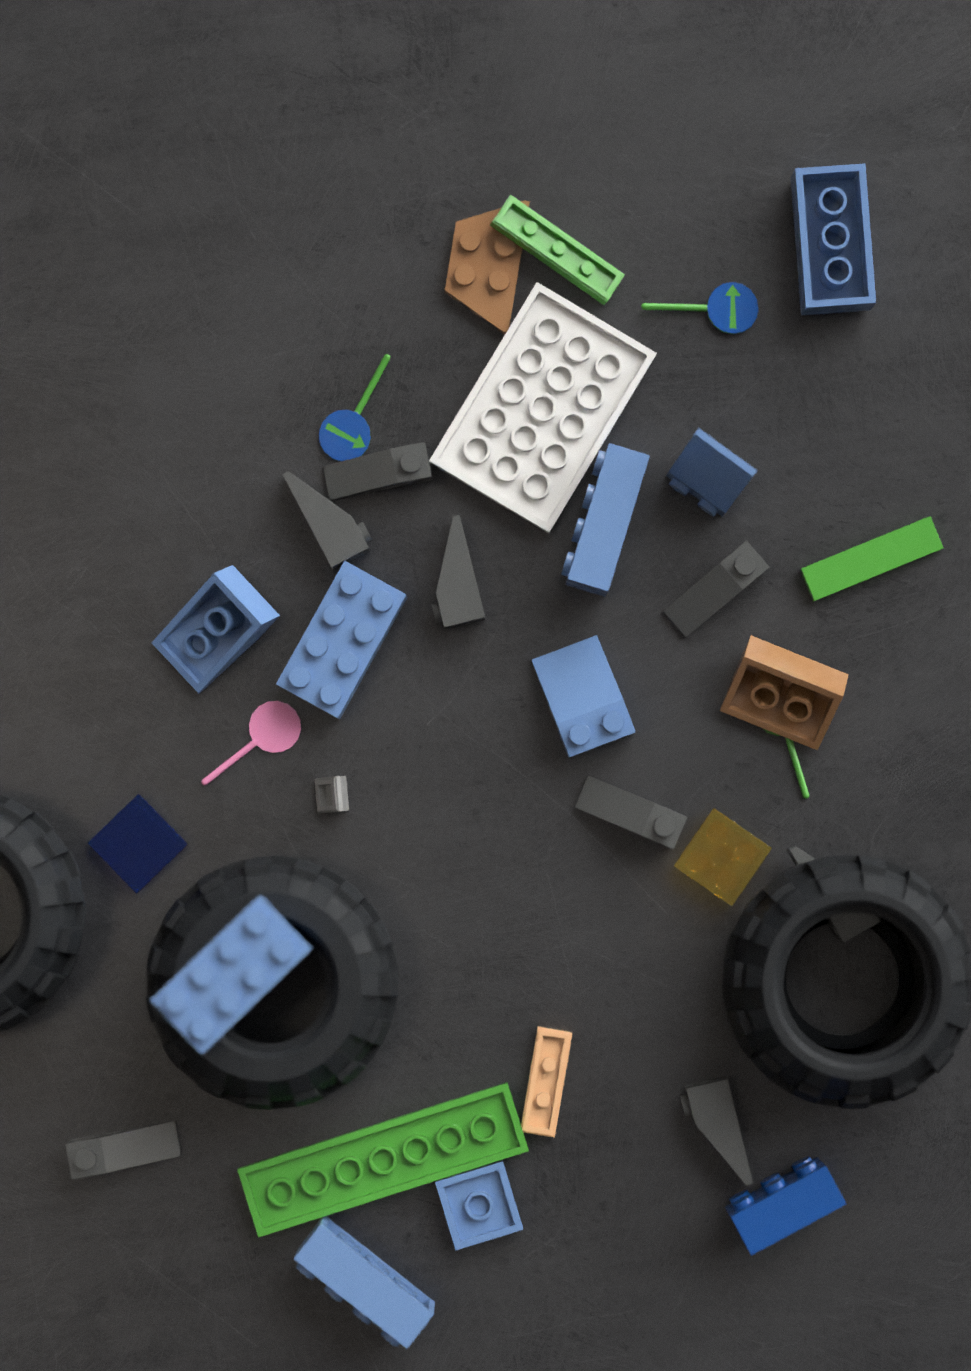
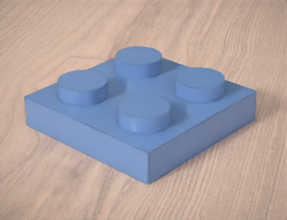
M503 1160L435 1181L455 1250L524 1230Z

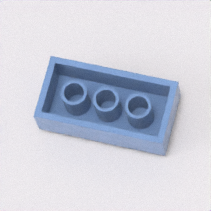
M865 163L795 168L791 176V191L801 315L870 311L876 304Z
M609 443L606 452L599 450L592 475L598 476L596 486L588 485L582 508L587 509L588 512L585 519L578 518L571 540L578 543L575 553L568 551L561 575L567 576L565 585L603 597L607 595L650 455Z
M344 560L276 685L340 720L407 600V595Z
M261 895L150 1001L203 1054L313 948Z
M327 1216L319 1220L297 1249L294 1260L298 1262L296 1268L307 1278L313 1280L316 1276L326 1284L324 1290L338 1302L345 1299L355 1307L352 1312L361 1321L368 1325L372 1321L383 1329L381 1335L395 1347L401 1344L408 1348L434 1315L435 1301Z

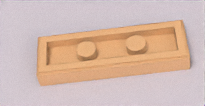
M537 1026L521 1120V1127L524 1133L555 1138L572 1032Z

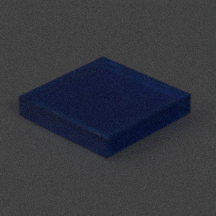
M140 794L132 799L88 842L136 893H139L188 845Z

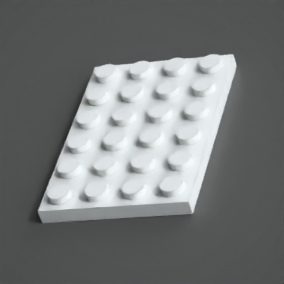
M536 282L430 458L429 463L549 534L657 353Z

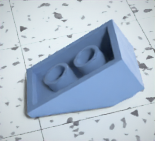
M698 428L666 476L671 479L669 485L684 496L689 492L700 501L697 505L703 511L713 517L716 513L723 517L757 470Z
M231 565L213 573L152 641V644L199 694L253 645L280 615L244 576Z
M597 635L531 660L568 758L636 732Z

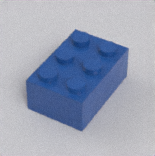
M810 1156L804 1157L791 1165L793 1170L783 1176H780L779 1173L770 1175L760 1182L761 1188L751 1193L748 1190H743L729 1199L731 1204L725 1206V1209L751 1256L846 1205L828 1168L818 1157L811 1159Z

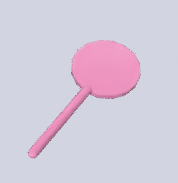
M269 701L260 705L253 712L249 722V732L252 741L202 779L201 784L205 786L256 746L271 753L284 752L291 748L297 742L301 732V721L296 710L289 704L280 701Z

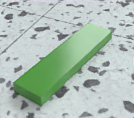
M512 195L508 197L490 224L491 227L603 305L608 302L625 276L621 271Z
M931 516L801 568L800 571L814 602L942 550L944 547Z

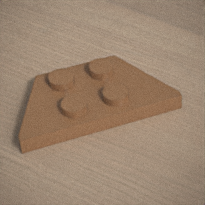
M521 201L529 207L530 201ZM501 208L456 222L445 293L457 302L467 306L478 317H482L492 324L499 332L506 334L511 322L522 248L490 226Z

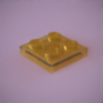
M712 808L673 866L733 906L772 848L724 814Z

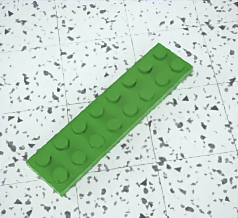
M508 1082L248 1164L239 1167L237 1170L259 1238L525 1153L529 1149Z

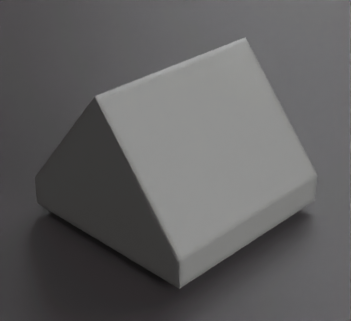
M346 776L315 779L318 814L349 811Z

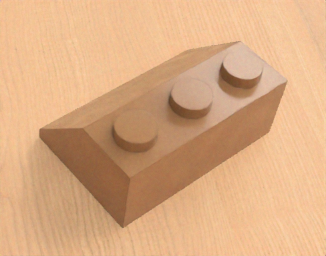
M750 635L720 711L818 750L844 696L849 674Z

